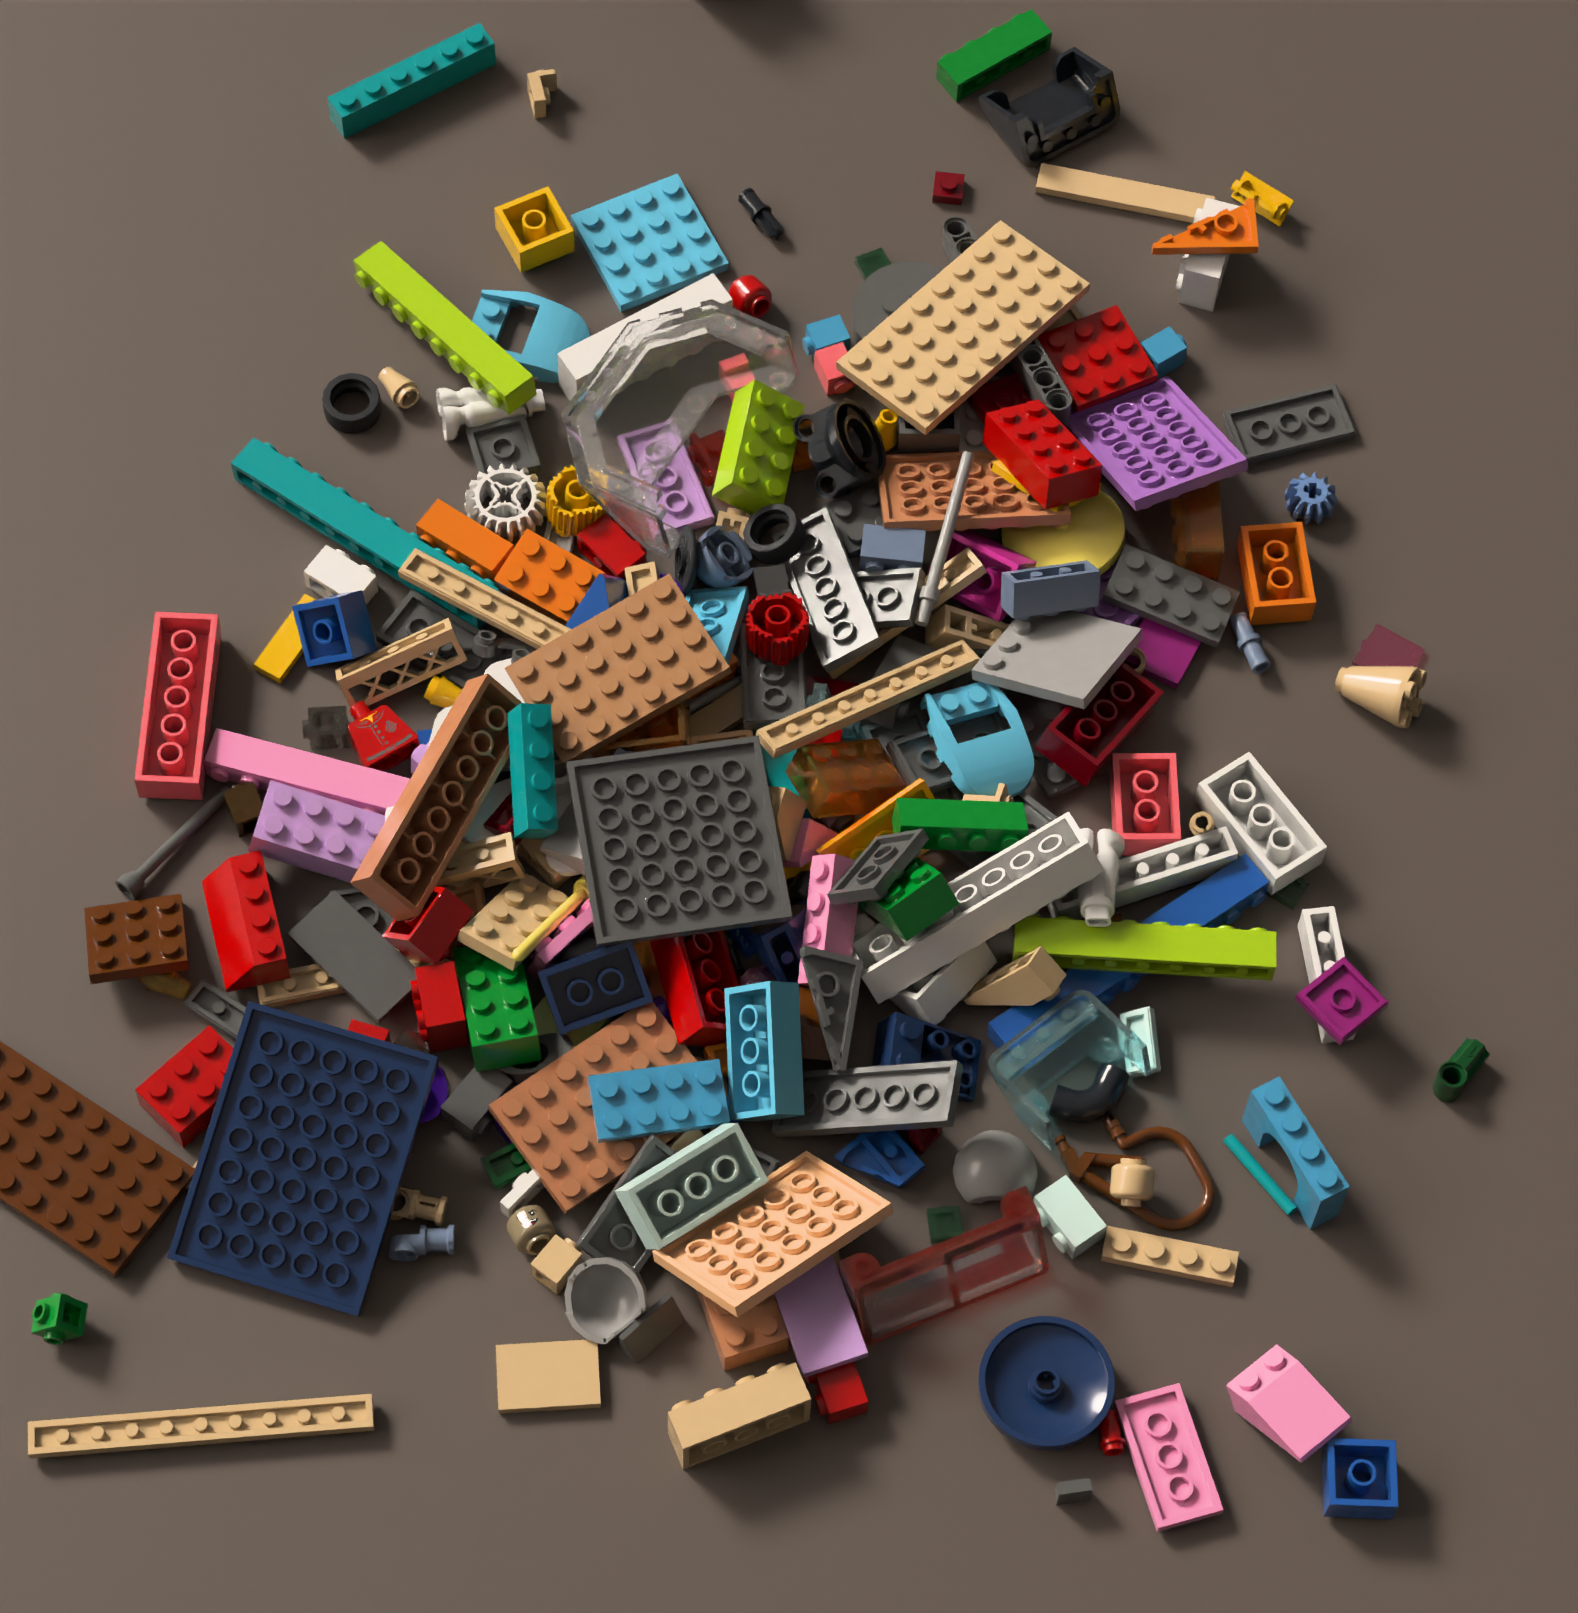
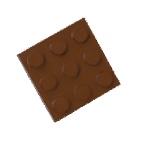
M181 894L84 908L88 968L91 984L189 970L184 908Z

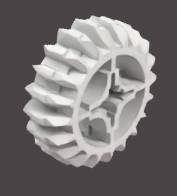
M501 463L498 470H494L489 465L487 469L488 474L479 472L477 480H471L469 484L470 489L466 490L465 493L466 503H464L465 511L468 513L467 516L500 537H507L510 543L513 541V536L521 538L526 529L534 532L535 525H542L543 516H546V492L543 483L538 482L536 473L529 475L526 467L517 471L515 463L510 469H505V466ZM489 495L491 502H489V507L484 509L482 503ZM528 497L531 502L524 511L521 508V504H523V499Z

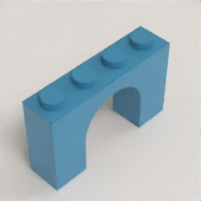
M1280 1076L1251 1090L1242 1122L1258 1148L1276 1139L1285 1151L1294 1169L1298 1184L1293 1202L1298 1207L1297 1210L1309 1229L1311 1230L1338 1216L1350 1186Z

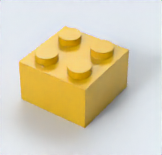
M549 186L494 208L496 230L521 273L575 251L574 230Z

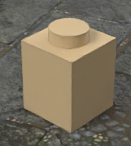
M555 1234L530 1264L531 1276L558 1295L566 1286L567 1278L576 1266L583 1263L581 1249L571 1239L565 1238L563 1240Z

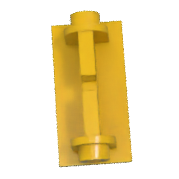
M1247 171L1243 173L1240 181L1235 180L1231 186V190L1234 191L1231 195L1232 198L1244 204L1245 200L1254 198L1255 212L1279 227L1294 203L1293 199Z

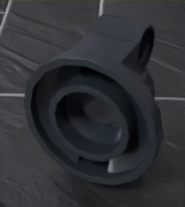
M845 398L814 414H803L796 418L793 426L794 434L800 441L808 442L810 459L819 472L815 479V491L821 498L843 497L850 494L855 487L882 475L886 466V453L882 437L873 419L857 402ZM812 422L814 424V432H812L811 428ZM833 479L835 480L836 484L835 490L832 485Z

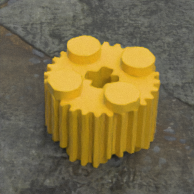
M570 465V468L565 466L562 472L558 473L557 477H553V481H550L547 487L546 517H548V522H551V526H555L557 534L562 537H568L571 534L577 536L578 533L603 514H607L609 490L606 479L598 477L597 474L592 475V471L587 473L586 469L579 465L576 467Z

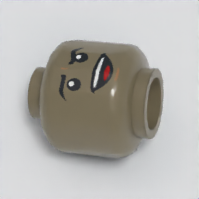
M538 1205L518 1207L507 1222L508 1234L518 1251L524 1254L538 1255L556 1234L555 1227L546 1211Z

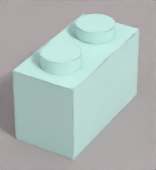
M1067 1175L1034 1196L1032 1215L1041 1227L1046 1226L1053 1234V1242L1062 1253L1067 1252L1074 1259L1104 1238L1107 1225Z

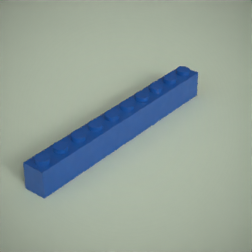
M1245 853L1140 923L1167 922L1174 926L1199 924L1208 928H1217L1223 923L1229 925L1239 918L1241 911L1249 906L1255 908L1266 899L1269 881ZM1069 969L1065 972L1066 976L1059 985L1061 991L1057 996L1048 1002L1043 999L1032 1006L1014 1005L988 1023L986 1036L1009 1065L1018 1059L1024 1061L1036 1051V1047L1044 1042L1046 1044L1052 1043L1061 1035L1063 1029L1069 1025H1072V1027L1079 1025L1087 1018L1089 1012L1095 1008H1098V1010L1105 1008L1112 1002L1113 996L1122 990L1124 993L1132 990L1139 983V979L1146 974L1150 976L1154 974Z

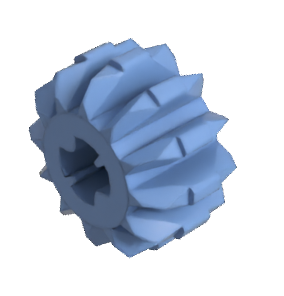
M1316 471L1311 477L1302 473L1299 479L1293 478L1290 481L1289 488L1285 491L1284 498L1287 501V511L1294 512V520L1302 517L1307 525L1310 519H1313L1319 525L1323 517L1329 518L1332 515L1333 508L1336 506L1335 485H1328L1327 476L1318 479Z

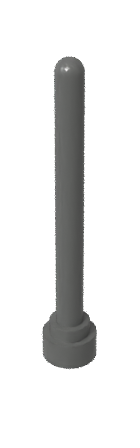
M222 787L136 871L124 873L115 882L120 892L128 899L134 900L143 891L142 887L145 885V880L225 803L223 792L228 791L231 787Z

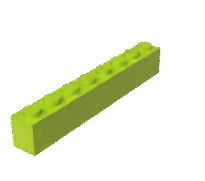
M382 241L353 260L356 270L354 277L357 283L363 289L368 288L381 305L384 306L386 304L400 322L405 321L417 338H424L436 355H443L456 373H463L475 390H482L494 407H500L510 415L537 395L534 377L529 371Z
M1033 914L1014 924L1012 962L1042 946L1060 968L1272 981L1276 970L1277 932L1268 931L1260 927L1241 930L1226 925L1208 928L1199 924L1174 926L1167 922L1141 924L1134 920L1111 922L1107 927H1091L1085 924V920H1074L1068 916L1040 918V916Z

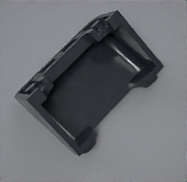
M1076 47L1063 52L1057 57L1053 65L1054 80L1009 103L1007 95L997 89L978 97L984 116L1015 155L1030 167L1038 166L1116 124L1120 117V104L1113 71Z

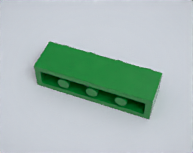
M1032 9L1023 14H1017L1009 22L1000 27H993L984 36L976 40H970L959 50L942 56L937 62L936 79L955 102H958L1050 50L1052 31Z
M897 798L892 816L893 833L924 829L929 840L921 849L1001 852L1025 838L1028 834L1023 802Z

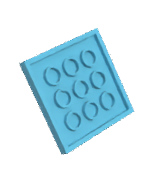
M678 173L570 215L571 224L620 312L691 285L712 273L716 275L729 269L726 257Z

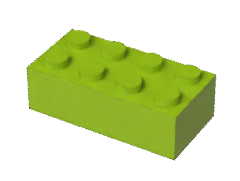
M756 379L736 391L712 496L740 510L746 511L751 516L767 505L784 504L798 439L794 434L793 426L796 418L803 415L805 405Z

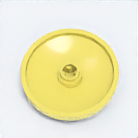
M1100 490L1098 496L1087 498L1070 507L1071 525H1060L1058 527L1030 526L1028 528L1003 527L1001 532L1002 545L1036 561V567L1088 560L1100 570V575H1102L1114 565L1124 548L1126 535L1124 518L1115 501Z

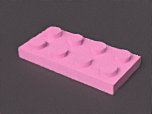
M1180 1383L1116 1400L1114 1407L1118 1413V1419L1156 1531H1163L1222 1514L1224 1509Z

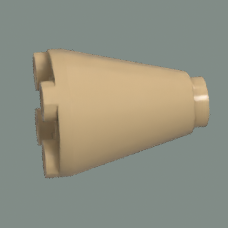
M1414 666L1342 667L1336 678L1335 690L1341 692L1345 698L1398 728L1407 729L1412 716L1418 717L1422 710L1423 699L1419 698V694L1426 683L1427 671Z

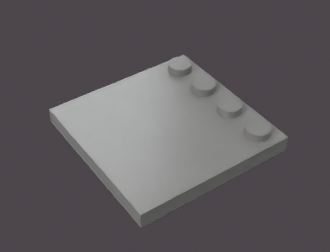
M1070 610L1061 611L1055 616L1040 614L1030 616L1027 620L1015 619L972 668V680L1085 709L1142 640V628Z

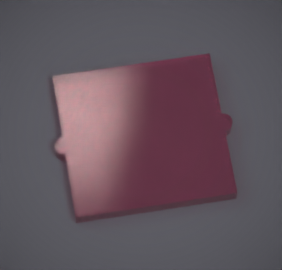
M1376 624L1367 640H1362L1361 649L1352 661V665L1415 667L1425 649Z

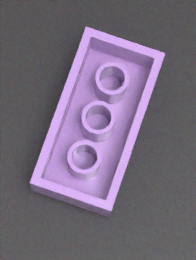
M270 780L248 851L255 852L261 850L262 856L350 883L384 825L385 816Z

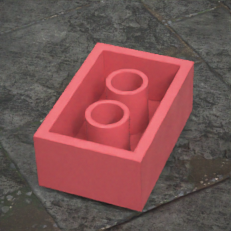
M1112 753L1109 768L1112 830L1124 838L1125 851L1121 856H1134L1181 841L1176 753Z

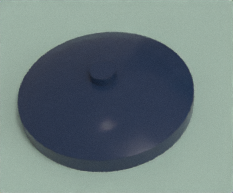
M1053 1316L1026 1318L1002 1330L987 1347L981 1360L978 1375L979 1398L990 1422L1001 1434L1011 1441L1036 1450H1060L1074 1446L1090 1437L1107 1417L1115 1390L1112 1362L1100 1341L1079 1324Z

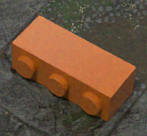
M440 499L436 500L416 524L417 535L423 539L425 544L432 548H440L451 560L458 564H466L474 574L482 579H490L493 582L514 549L512 543Z

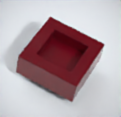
M936 171L932 202L961 205L965 174Z

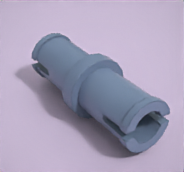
M1245 612L1234 614L1230 617L1228 623L1238 639L1237 647L1240 652L1245 654L1254 674L1263 673L1270 668L1271 663L1268 661L1261 646L1262 639L1258 633L1254 632Z

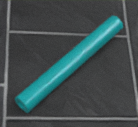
M1233 1133L1228 1135L1223 1140V1143L1287 1216L1295 1212L1298 1207L1236 1136Z

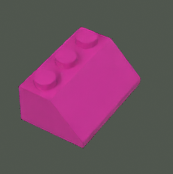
M971 529L965 531L954 530L945 563L969 547L983 564L987 573L951 598L998 622L1002 621L1008 614L1001 608L1002 572L1035 568L1037 562ZM932 558V560H931V563H930V566H929L927 575H929L933 558Z

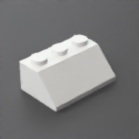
M984 941L978 948L969 950L957 957L951 964L940 967L927 975L922 981L913 983L901 990L890 1000L908 1016L937 1025L944 1020L946 1014L959 1001L966 997L974 985L987 975L988 971L997 963V960Z

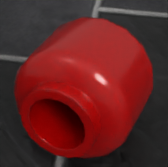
M744 275L731 284L728 294L733 299L732 308L742 317L748 320L764 316L769 311L772 293L757 277Z

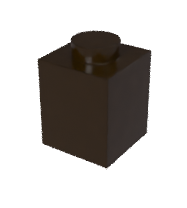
M252 781L247 784H236L228 791L223 792L226 807L239 838L254 832L263 805Z

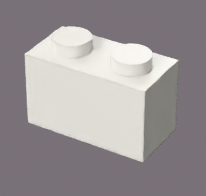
M328 545L324 546L304 570L306 587L324 598L362 590L367 605L378 592L376 574L371 568L363 564L361 566L358 565L344 551L340 549L334 550Z

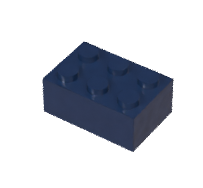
M632 941L599 948L537 971L560 1035L653 1002Z

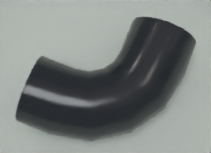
M1103 1064L1098 1067L1094 1082L1088 1089L1075 1090L1058 1084L1048 1116L1076 1123L1101 1119L1118 1105L1125 1093L1130 1078L1129 1074L1117 1066Z

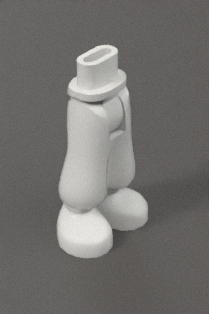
M466 387L456 392L448 388H437V407L439 416L442 417L445 441L454 440L462 424H465L468 428L477 427L520 415L532 417L533 412L545 411L542 389H536V396L508 415L502 408L494 407L482 390L477 391L473 387Z
M1104 828L1099 830L1096 838V850L1098 853L1096 857L1104 871L1096 875L1093 880L1077 887L1081 915L1085 917V924L1091 927H1107L1111 924V917L1115 912L1116 883L1120 867L1119 857L1125 851L1124 838L1119 833ZM1080 829L1093 850L1094 835L1092 829Z

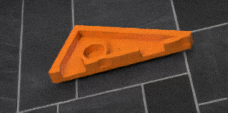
M1254 198L1245 200L1244 205L1231 211L1225 209L1216 216L1207 217L1187 227L1186 231L1178 235L1172 236V234L1162 237L1158 242L1153 243L1152 255L1257 253L1259 244Z

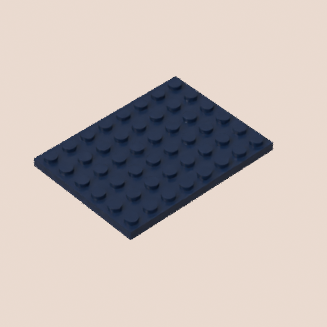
M248 1001L167 1258L360 1317L440 1058Z

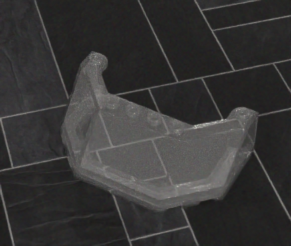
M713 299L700 302L701 306L682 311L681 307L659 313V318L641 322L640 319L628 322L561 413L579 486L643 547L667 558H670L680 543L678 531L673 526L662 522L667 512L665 506L657 505L662 493L660 488L654 486V484L717 397L735 393L754 379L782 393L787 391L800 375L788 331Z

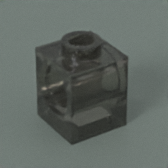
M346 706L308 708V720H303L302 724L303 738L310 740L311 750L349 748L347 728L349 720ZM323 726L332 727L327 731L319 730Z

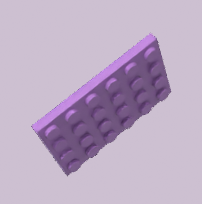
M1169 376L1157 379L1156 382L1076 413L1073 410L1070 423L1066 426L1102 464L1101 473L1135 511L1147 509L1156 503L1177 498L1183 493L1197 488H1204L1210 483L1233 477L1237 473L1248 470L1247 458Z

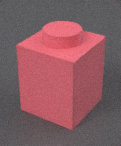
M843 342L815 351L814 369L827 396L836 393H846L851 388H854L856 384L836 369V361L847 353Z

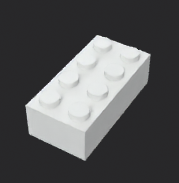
M1250 752L1198 783L1195 802L1203 812L1212 816L1217 829L1227 827L1238 855L1241 857L1246 853L1269 881L1267 891L1270 895L1275 894L1322 864L1327 846Z

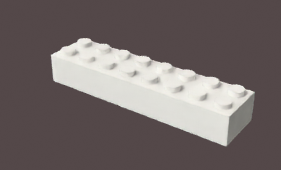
M1067 812L948 882L949 887L960 904L907 942L885 925L879 923L854 938L852 958L864 960L861 978L879 1004L886 999L895 997L901 990L913 983L922 981L927 975L940 967L951 964L957 957L969 950L978 948L984 941L1008 930L1013 924L1023 918L1037 913L1045 905L1064 897L1069 891L1079 885L1093 880L1104 869L1073 817Z

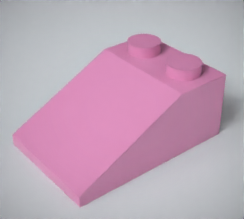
M1277 1344L1226 1385L1235 1412L1301 1463L1352 1422L1348 1413L1307 1369Z

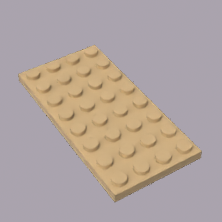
M1000 220L836 361V369L920 432L927 435L1020 351L1090 291V283Z

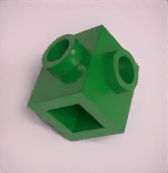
M53 1293L51 1297L37 1300L32 1313L33 1324L31 1333L43 1337L44 1342L52 1345H62L64 1341L83 1336L88 1303L74 1299L64 1293Z

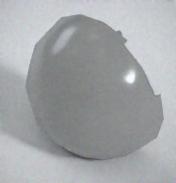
M988 1130L968 1139L956 1154L953 1166L956 1188L968 1203L982 1204L990 1200H1000L1007 1202L1008 1205L1022 1206L1035 1191L1038 1173L1034 1154L1022 1139L1006 1131Z
M611 1257L591 1258L576 1266L567 1278L568 1282L564 1294L565 1314L572 1327L587 1340L599 1344H607L625 1331L647 1310L646 1287L639 1273L624 1261Z

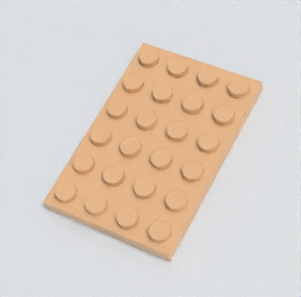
M805 1151L768 1175L769 1182L660 1250H653L652 1254L654 1262L738 1318L892 1215L891 1202L810 1152Z

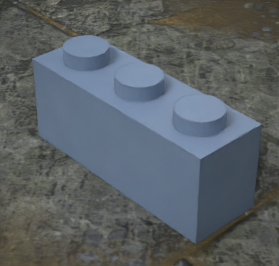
M1088 560L1002 572L1001 608L1016 620H1027L1030 616L1040 614L1055 616L1061 611L1068 610L1083 612L1089 607L1099 606L1100 570Z

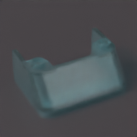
M1078 990L1069 994L997 1049L989 1058L990 1073L1016 1116L1050 1150H1053L1056 1144L1051 1121L1047 1117L1048 1103L1040 1092L1087 1056L1099 1065H1114L1126 1057L1146 1077L1151 1074L1147 1045L1096 996L1086 990Z

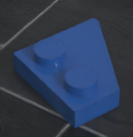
M895 1130L863 1132L834 1155L835 1160L839 1164L898 1189L904 1187L926 1169L922 1161Z

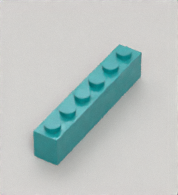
M478 23L327 97L330 119L345 139L495 65V43L481 23Z

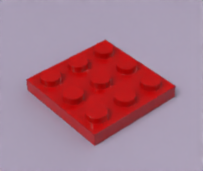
M1117 305L1055 328L1037 337L1070 392L1072 403L1074 404L1073 408L1076 413L1156 382L1158 379L1156 369Z

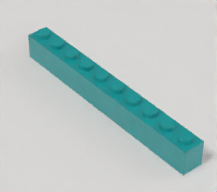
M253 438L231 462L236 481L476 628L481 629L486 622L400 578L398 570L416 548L499 591L498 586L490 579L480 578L466 564H458L451 560L440 548H432L425 544L423 539L413 532L409 534L404 531L393 519L389 517L383 518L375 513L374 509L367 503H359L351 498L349 493L343 488H335L328 484L320 474L307 471L296 459L292 457L286 458L278 453L277 449L268 442L262 443Z

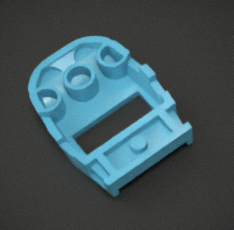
M482 289L481 298L472 322L497 344L511 307L519 308V305L535 307V310L538 312L522 354L508 350L505 351L529 371L533 377H538L539 382L559 383L557 353L590 337L589 329L583 318L568 307L529 292Z
M977 682L934 695H930V693L924 695L920 707L921 710L927 709L930 718L927 729L930 738H934L937 747L936 755L941 764L945 763L952 773V781L963 794L995 796L999 783H1004L1007 786L1009 796L1014 797L1029 787L1034 771L1032 749L1017 709L998 686ZM999 712L1001 717L1005 716L1011 729L957 743L949 725Z

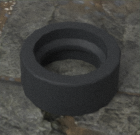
M347 373L339 375L331 380L323 391L322 403L327 422L336 430L353 434L363 432L375 425L380 417L381 399L378 387L370 378L362 374ZM348 392H360L370 400L367 409L354 415L338 412L334 407V402L339 396Z
M770 504L752 514L745 525L743 535L744 542L757 560L769 565L780 564L796 555L804 544L806 532L803 523L791 507L784 504ZM780 523H789L788 531L780 540L770 545H760L761 538L768 529Z

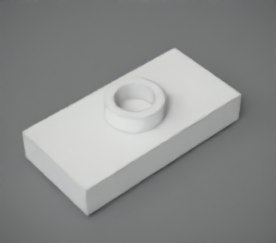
M533 1169L528 1174L526 1172L522 1173L512 1185L513 1189L500 1201L501 1212L510 1218L515 1209L527 1205L545 1187Z

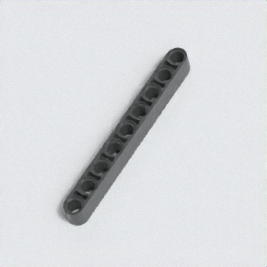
M959 216L947 218L942 226V248L951 263L978 240L966 219ZM1036 338L1009 363L1025 387L1029 397L1033 401L1039 399L1066 427L1071 419V394Z

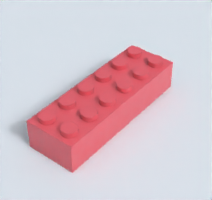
M155 612L135 772V784L140 798L203 800L206 776L204 759L209 748L222 635L218 614Z

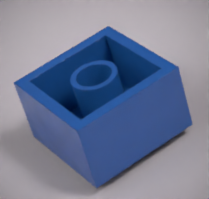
M1331 1438L1324 1444L1322 1449L1324 1517L1393 1519L1398 1509L1396 1440Z

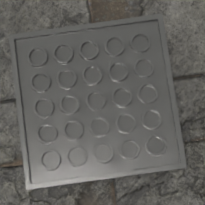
M759 736L567 762L566 768L597 948L610 947L630 941L638 943L792 921L791 905Z

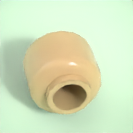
M1121 1158L1120 1163L1115 1164L1111 1169L1110 1194L1114 1198L1121 1199V1206L1141 1207V1201H1148L1153 1197L1155 1175L1153 1168L1147 1166V1160Z

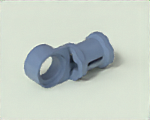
M421 1225L420 1234H402L389 1238L388 1256L395 1261H413L419 1255H426L427 1252H448L449 1255H455V1225H449L448 1228H427L426 1225Z

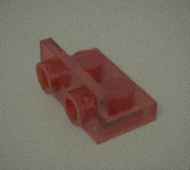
M723 429L699 438L696 432L689 434L690 446H687L688 455L692 463H698L701 468L700 475L706 487L711 486L712 490L726 435Z

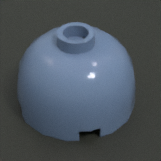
M720 525L708 529L696 542V575L702 582L712 588L735 587L752 573L753 567L749 569V561L753 558L744 540L733 530L729 533L721 530L724 526Z

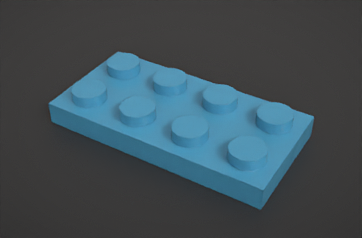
M719 1059L589 1075L587 1079L598 1143L716 1128L722 1124L730 1123Z

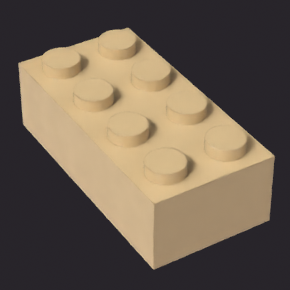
M796 1362L790 1365H786V1363L777 1364L768 1369L766 1374L756 1378L754 1375L743 1377L735 1383V1386L725 1390L723 1388L712 1389L704 1394V1398L692 1403L690 1400H685L675 1404L672 1410L668 1411V1435L683 1470L809 1421L811 1397Z

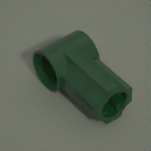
M1466 1038L1451 1058L1440 1066L1433 1083V1092L1438 1099L1444 1102H1452L1460 1097L1463 1088L1490 1056L1485 1045L1477 1039ZM1444 1079H1450L1456 1084H1449Z

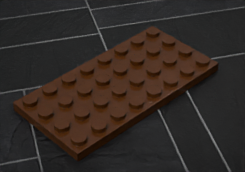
M0 1041V1202L114 1278H117L188 1189L187 1186L192 1180L195 1168Z

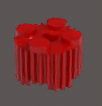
M791 592L782 593L781 596H778V594L774 596L768 595V598H765V595L761 597L757 595L756 600L753 599L751 601V604L748 605V613L746 614V640L748 649L754 655L758 654V658L764 657V661L770 659L776 666L788 665L790 660L794 659V656L799 657V652H804V648H807V643H809V616L806 607L802 606V598H797L796 594L791 595Z

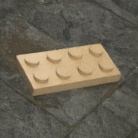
M526 873L525 878L511 881L460 930L457 941L512 971L522 962L515 961L512 958V952L569 898L563 892L555 890Z

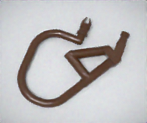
M1112 1113L1104 1116V1125L1108 1132H1110L1112 1141H1116L1121 1150H1127L1153 1138H1164L1176 1143L1186 1155L1203 1188V1197L1199 1207L1191 1214L1182 1218L1170 1219L1162 1217L1142 1204L1141 1207H1122L1130 1210L1150 1224L1165 1230H1182L1200 1222L1209 1213L1214 1202L1215 1192L1211 1176L1192 1143L1180 1132L1162 1126L1145 1128L1126 1137L1127 1132L1121 1127L1122 1125L1117 1116ZM1064 1134L1052 1140L1054 1145L1058 1147L1060 1159L1069 1173V1179L1077 1184L1082 1181L1121 1206V1199L1114 1198L1110 1194V1183L1088 1169L1090 1166L1113 1167L1115 1164L1120 1163L1121 1158L1145 1160L1140 1156L1084 1152L1079 1159L1073 1147H1070L1066 1142Z

